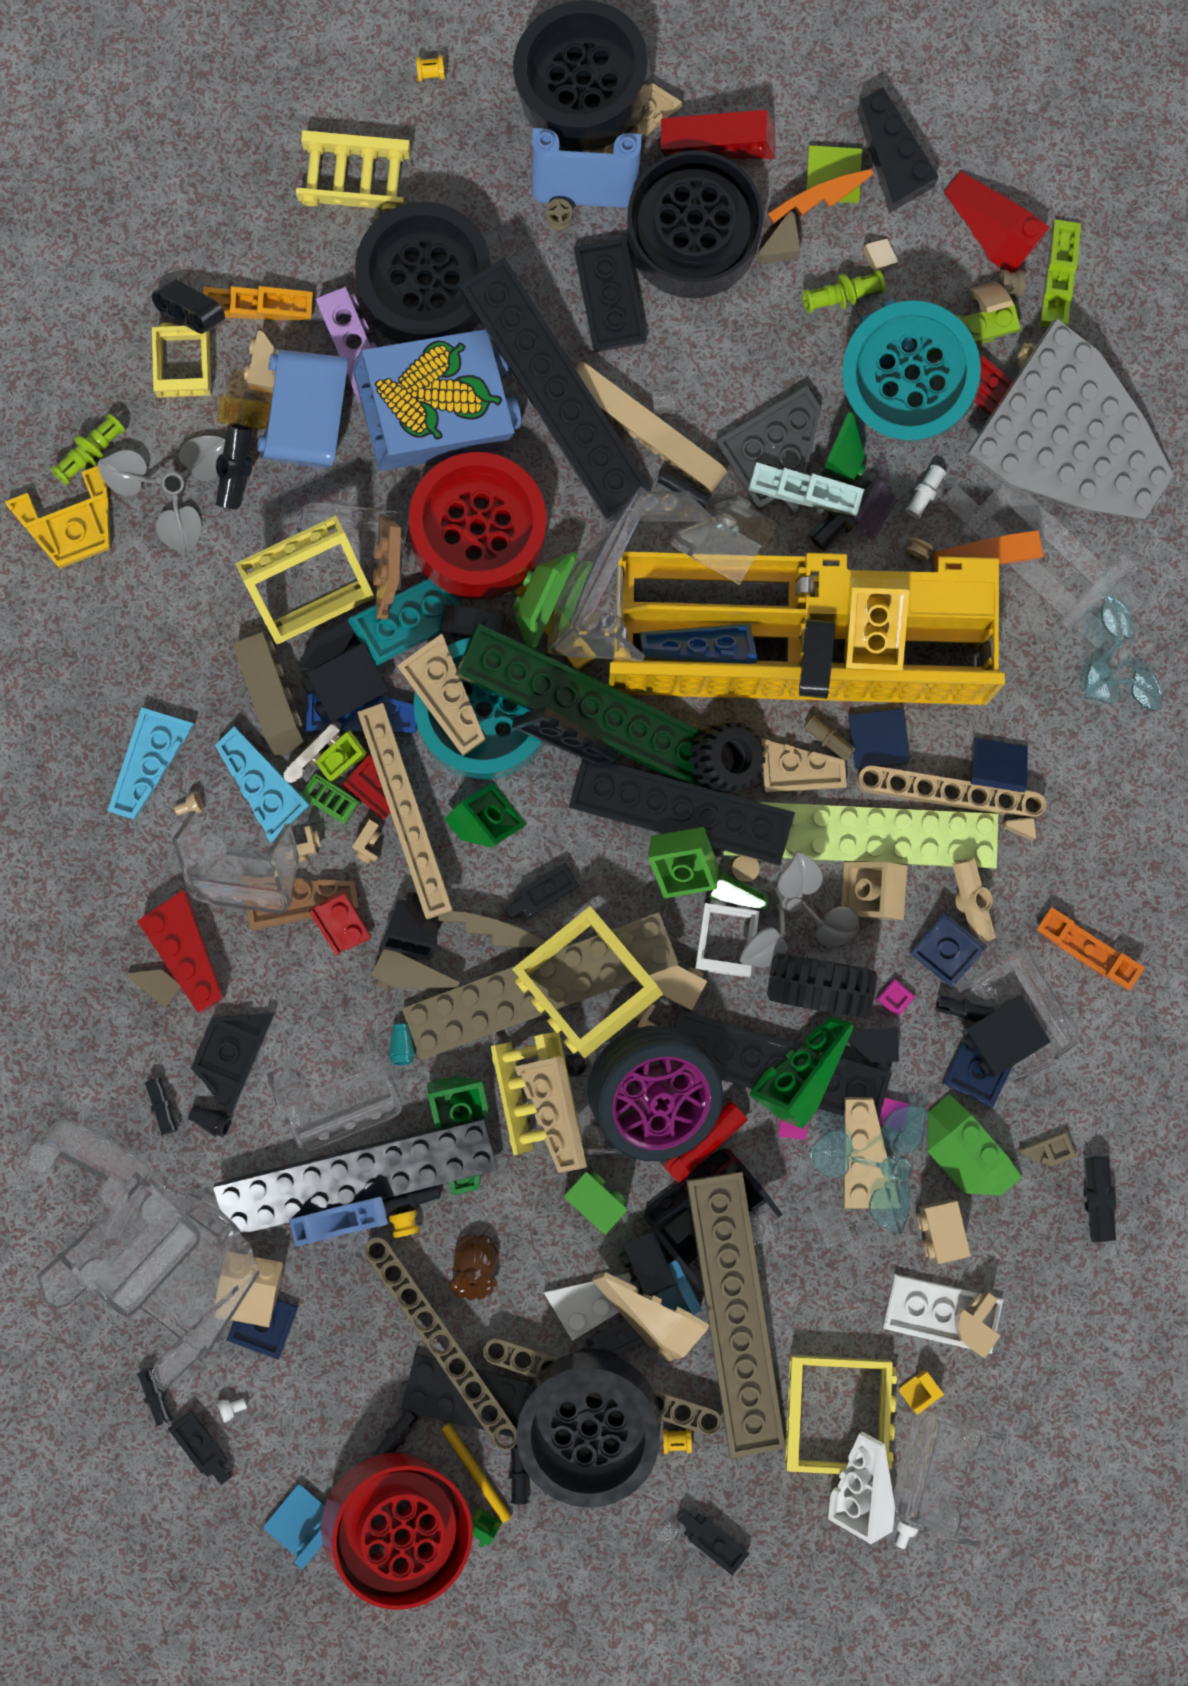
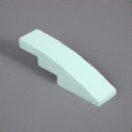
M758 462L754 464L748 486L749 491L853 516L858 514L864 492L862 488L813 473L806 475L787 468L781 470Z

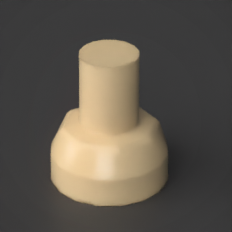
M194 791L186 796L185 802L175 805L174 810L178 816L189 811L191 813H201L204 811V805L200 795Z

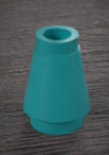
M408 1024L392 1025L393 1031L388 1058L391 1059V1065L413 1064L415 1051Z

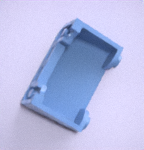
M533 128L531 175L533 197L541 203H550L552 200L559 198L568 201L570 205L628 207L632 191L639 180L642 134L627 133L620 135L615 140L613 154L559 151V138L554 131Z
M277 349L275 354L270 355L268 370L273 371L275 378L268 428L264 435H259L257 451L261 452L260 459L317 469H326L332 466L336 453L348 366L347 358Z

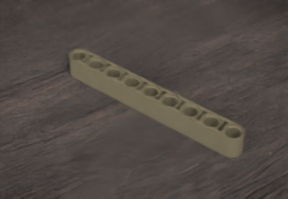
M382 1238L369 1240L365 1246V1255L371 1266L495 1446L501 1450L512 1449L517 1444V1430L389 1244ZM376 1244L385 1247V1254L379 1259L370 1256V1249ZM391 1267H397L401 1270V1277L395 1282L388 1281L385 1277L386 1271ZM413 1290L416 1292L417 1300L414 1304L406 1305L402 1302L401 1296L404 1291ZM422 1313H429L433 1317V1323L428 1328H422L417 1324L418 1316ZM444 1336L449 1340V1347L445 1351L439 1352L433 1347V1341L436 1337ZM460 1359L465 1363V1370L462 1374L455 1375L450 1372L449 1365L452 1360ZM471 1382L478 1383L481 1387L482 1392L477 1398H469L465 1393L466 1386ZM486 1406H493L498 1412L497 1418L492 1422L485 1421L481 1416V1411ZM503 1429L510 1430L514 1435L513 1442L508 1446L501 1445L497 1439L498 1433Z
M497 1336L490 1338L486 1342L483 1352L484 1357L491 1364L533 1378L542 1371L541 1366L545 1361H555L561 1358L560 1356ZM491 1344H501L504 1347V1354L501 1357L491 1356L488 1350ZM519 1352L528 1353L531 1357L530 1363L526 1366L518 1365L515 1361L516 1354ZM653 1388L655 1395L663 1399V1405L660 1408L661 1420L705 1435H713L720 1430L722 1419L715 1408ZM590 1393L588 1395L600 1400L602 1399L598 1393ZM679 1405L688 1406L690 1408L689 1415L683 1419L677 1418L674 1415L676 1407ZM708 1413L716 1416L715 1425L709 1428L701 1424L702 1417Z

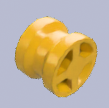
M416 1210L389 1216L390 1222L394 1225V1238L421 1232L420 1227L415 1222Z

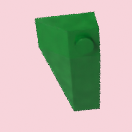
M833 1016L828 1018L806 1037V1043L795 1052L790 1050L785 1055L786 1060L775 1069L771 1066L765 1071L750 1091V1096L782 1121L803 1129L821 1103L854 1026Z
M449 1077L427 1082V1093L436 1128L484 1116L486 1122L488 1104L482 1080ZM480 1175L449 1182L451 1194L456 1195L478 1190Z

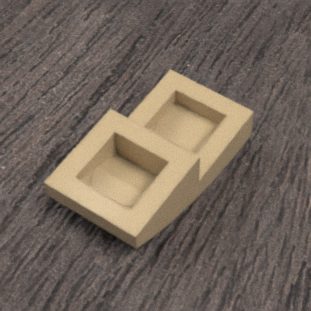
M997 282L969 289L972 300L979 302L981 312L989 313L1013 306L1010 295Z

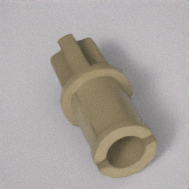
M815 715L804 727L805 731H808L822 742V747L827 746L843 760H848L853 755L855 748L840 737L836 729H830Z

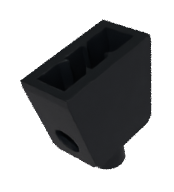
M411 892L406 895V901L401 899L396 901L386 924L379 948L430 960L437 947L436 917L427 920L418 894Z

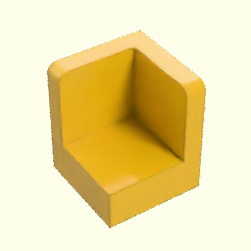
M924 1369L898 1389L917 1415L944 1395L929 1373Z

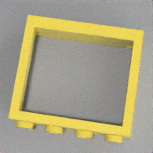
M336 515L235 563L276 645L375 598ZM336 528V531L329 534L328 531ZM341 544L358 581L281 618L273 620L255 584ZM253 567L254 570L246 573V570Z
M591 906L512 969L518 976L514 980L524 993L528 990L534 996L530 1000L540 1013L545 1010L551 1018L547 1022L557 1034L562 1031L566 1035L567 1039L563 1042L573 1054L579 1051L584 1058L663 995L658 985ZM591 926L643 988L580 1039L530 979L529 975Z
M790 1355L785 1449L786 1471L841 1474L842 1470L846 1469L848 1462L799 1460L803 1365L881 1369L878 1440L885 1444L889 1469H892L893 1452H889V1441H894L895 1426L890 1423L891 1412H895L896 1397L891 1395L892 1384H896L897 1381L896 1367H893V1362L882 1359Z

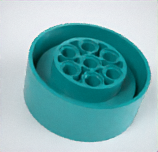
M924 301L897 302L871 314L852 335L843 359V384L846 396L855 413L875 431L889 438L901 441L929 440L954 428L973 406L981 383L980 355L975 340L968 328L957 316L947 309ZM908 338H913L918 343L917 349L912 353H907L902 348L903 342ZM932 349L941 350L943 353L942 360L938 363H930L927 359L928 352ZM885 355H892L895 358L896 362L892 369L885 370L881 367L880 362ZM915 365L920 368L921 373L916 380L906 378L905 372L909 366ZM935 376H942L945 379V387L940 391H935L930 387V381ZM889 382H894L898 385V393L893 397L885 396L883 391L884 386ZM915 392L923 395V403L917 408L911 407L908 403L909 396Z
M470 638L447 646L457 670ZM460 678L463 686L467 685L473 689L468 699L485 735V741L462 756L415 692V721L425 746L442 766L460 776L478 780H492L511 775L528 765L545 744L541 740L512 728L513 718L530 710L519 705L514 710H506L503 707L506 699ZM481 705H489L492 708L491 714L487 717H480L477 714V708ZM507 724L510 726L511 732L507 736H499L495 732L497 726Z

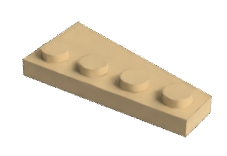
M563 1056L515 1066L517 1075H522L526 1087L523 1088L528 1099H532L537 1114H535L538 1125L544 1127L547 1135L545 1142L558 1173L586 1168V1160Z

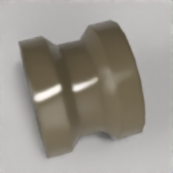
M557 198L546 207V221L550 228L562 231L571 225L573 210L570 203L564 199Z
M1001 270L998 283L1008 294L1015 295V297H1023L1025 273L1023 270H1017L1015 273Z

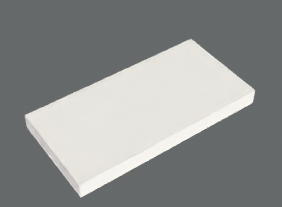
M894 1273L882 1328L968 1348L962 1343L956 1333L955 1316L959 1307L968 1313L971 1311L972 1308L969 1305L977 1293ZM996 1297L998 1300L982 1322L995 1332H997L1003 1299Z

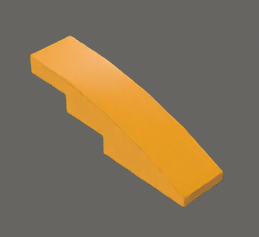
M231 286V289L203 287V294L220 304L225 318L311 320L313 292L259 286L258 289Z

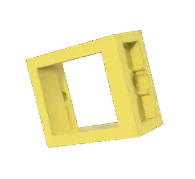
M161 323L159 327H152L153 389L156 396L161 398L211 395L209 330L199 334L186 326H175L173 323ZM201 339L202 378L164 380L163 341Z

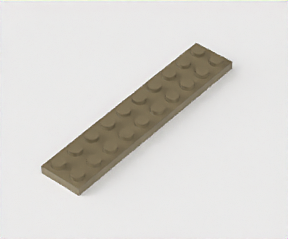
M660 912L611 930L648 975L679 965ZM599 935L562 948L529 975L530 979L556 1010L636 981ZM514 967L402 1008L420 1060L545 1015L547 1012L544 1010L540 1013L530 1001L534 998L531 992L528 990L524 993L514 980L518 976L512 970Z
M738 1171L686 1180L730 1458L785 1449L743 1172Z

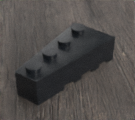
M884 87L861 99L857 114L880 180L879 183L887 202L888 211L891 213L934 188L939 176Z

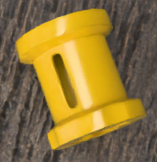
M438 55V58L422 60L420 57H416L418 82H422L426 78L438 77L441 80H445L443 55Z
M667 1428L663 1429V1454H668L669 1451L692 1453L691 1430L687 1428L685 1431H668Z

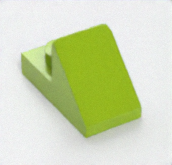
M349 730L323 752L315 763L331 783L352 765L362 761L366 756V751Z

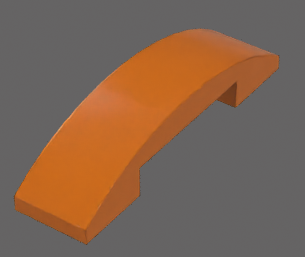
M1039 530L975 541L932 553L935 572H938V556L998 558L999 566L1044 558ZM947 564V568L961 570V564Z
M1051 907L1036 930L1095 972L1130 991L1145 967L1125 954L1112 949L1074 924L1073 920Z

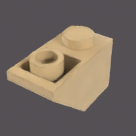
M257 331L256 339H251L249 354L252 355L251 365L247 364L245 367L244 380L247 381L249 388L252 390L273 393L275 376H273L272 370H268L270 355L275 354L276 350L263 331Z

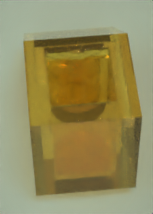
M220 395L217 423L228 425L236 423L251 428L267 430L271 402Z

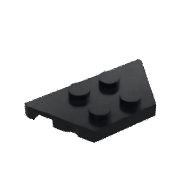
M274 1014L212 1017L191 1069L229 1113L234 1112L275 1016Z

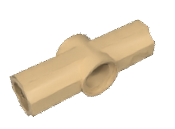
M967 858L952 863L959 888L955 899L956 906L961 913L966 914L970 932L982 942L996 938L989 914L993 902L992 895L987 888L982 887L975 858Z

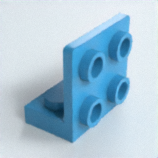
M298 1484L264 1525V1530L296 1556L294 1563L303 1569L323 1545L321 1523L325 1504L304 1486Z

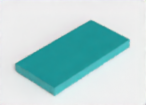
M427 578L394 595L393 603L388 604L387 620L376 619L375 604L351 616L348 622L358 639L365 643L377 667L443 633L439 632L444 606H461L455 595L440 589Z

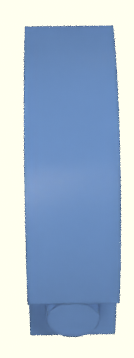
M382 1197L371 1198L289 1219L295 1247L388 1224Z

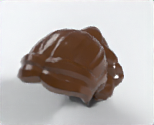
M466 1235L459 1240L454 1250L453 1266L456 1276L449 1282V1288L461 1298L466 1297L469 1301L475 1298L480 1300L484 1299L486 1295L492 1294L493 1288L497 1285V1280L493 1276L497 1266L498 1252L488 1236Z

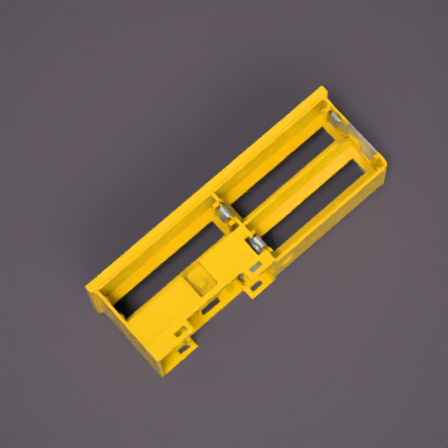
M618 551L615 654L613 662H610L608 686L627 695L987 705L1005 685V673L999 671L998 558L938 556V572L848 570L847 554L806 553L805 557ZM823 560L839 561V566H823ZM947 564H961V570L949 569ZM811 572H819V576H813L810 574ZM850 577L907 579L910 592L905 642L974 643L973 650L979 651L978 657L974 655V667L903 665V671L851 669L846 668L845 663H832L828 698L799 696L806 620L808 618L834 621V640H845ZM634 579L789 583L788 606L634 602ZM750 623L753 637L788 638L787 661H757V664L632 657L633 634L648 631Z

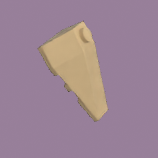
M606 1272L594 1275L592 1279L595 1285L647 1345L656 1350V1354L664 1360L672 1361L684 1358L709 1327V1324L684 1309L677 1307L675 1311L662 1306L661 1298L654 1295L653 1297L645 1294L639 1295L637 1287Z

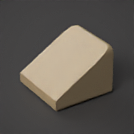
M888 239L866 244L863 248V252L873 272L885 270L899 263Z
M1032 817L1007 820L1002 824L1004 829L1028 840L1036 839L1035 823Z

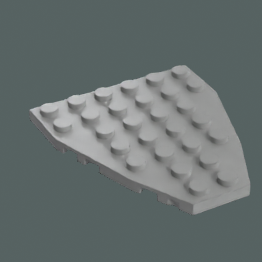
M1058 319L1052 321L966 452V455L1008 486L1031 491L1032 494L1043 495L1054 499V501L1084 511L1102 512L1114 516H1127L1140 520L1147 517L1174 475L1148 422L1102 354Z

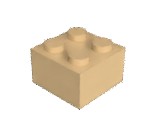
M947 1199L918 1206L919 1213H915V1219L918 1229L924 1231L926 1240L921 1241L925 1257H929L931 1261L937 1264L971 1257L958 1201Z

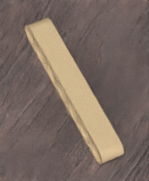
M579 361L575 369L607 419L613 423L616 421L618 423L617 426L634 439L636 437L639 438V443L657 455L659 453L662 460L677 471L679 469L683 471L682 475L691 479L698 487L703 486L705 492L709 494L713 492L727 474V470L723 465L592 367Z
M867 766L863 768L856 778L858 788L866 793L1018 818H1036L1046 808L1045 798L1037 792L1025 791L1023 793L974 785L970 781L891 768ZM865 773L874 774L877 780L876 785H866L863 781V775ZM891 778H900L903 782V789L899 791L894 790L890 785ZM924 781L929 784L930 793L928 795L919 793L917 789L918 782ZM946 786H952L956 789V799H949L945 796L944 789ZM978 790L983 794L984 801L982 804H977L972 800V791ZM1000 795H1006L1010 798L1011 805L1009 808L1000 806L998 802ZM1027 799H1032L1037 803L1038 809L1035 813L1027 810L1025 805Z

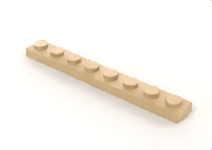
M384 703L361 710L357 713L425 918L428 920L451 912L453 908Z

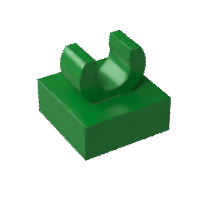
M478 1507L471 1518L473 1536L480 1540L479 1547H483L485 1544L489 1546L502 1522Z

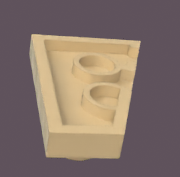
M761 738V746L764 745L765 749L762 752V757H766L765 763L762 764L764 769V793L842 789L847 787L845 760Z

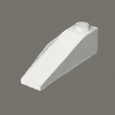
M862 1432L858 1435L849 1454V1462L846 1469L842 1470L839 1476L840 1482L838 1486L833 1489L830 1495L828 1519L872 1544L893 1532L895 1503L885 1444Z

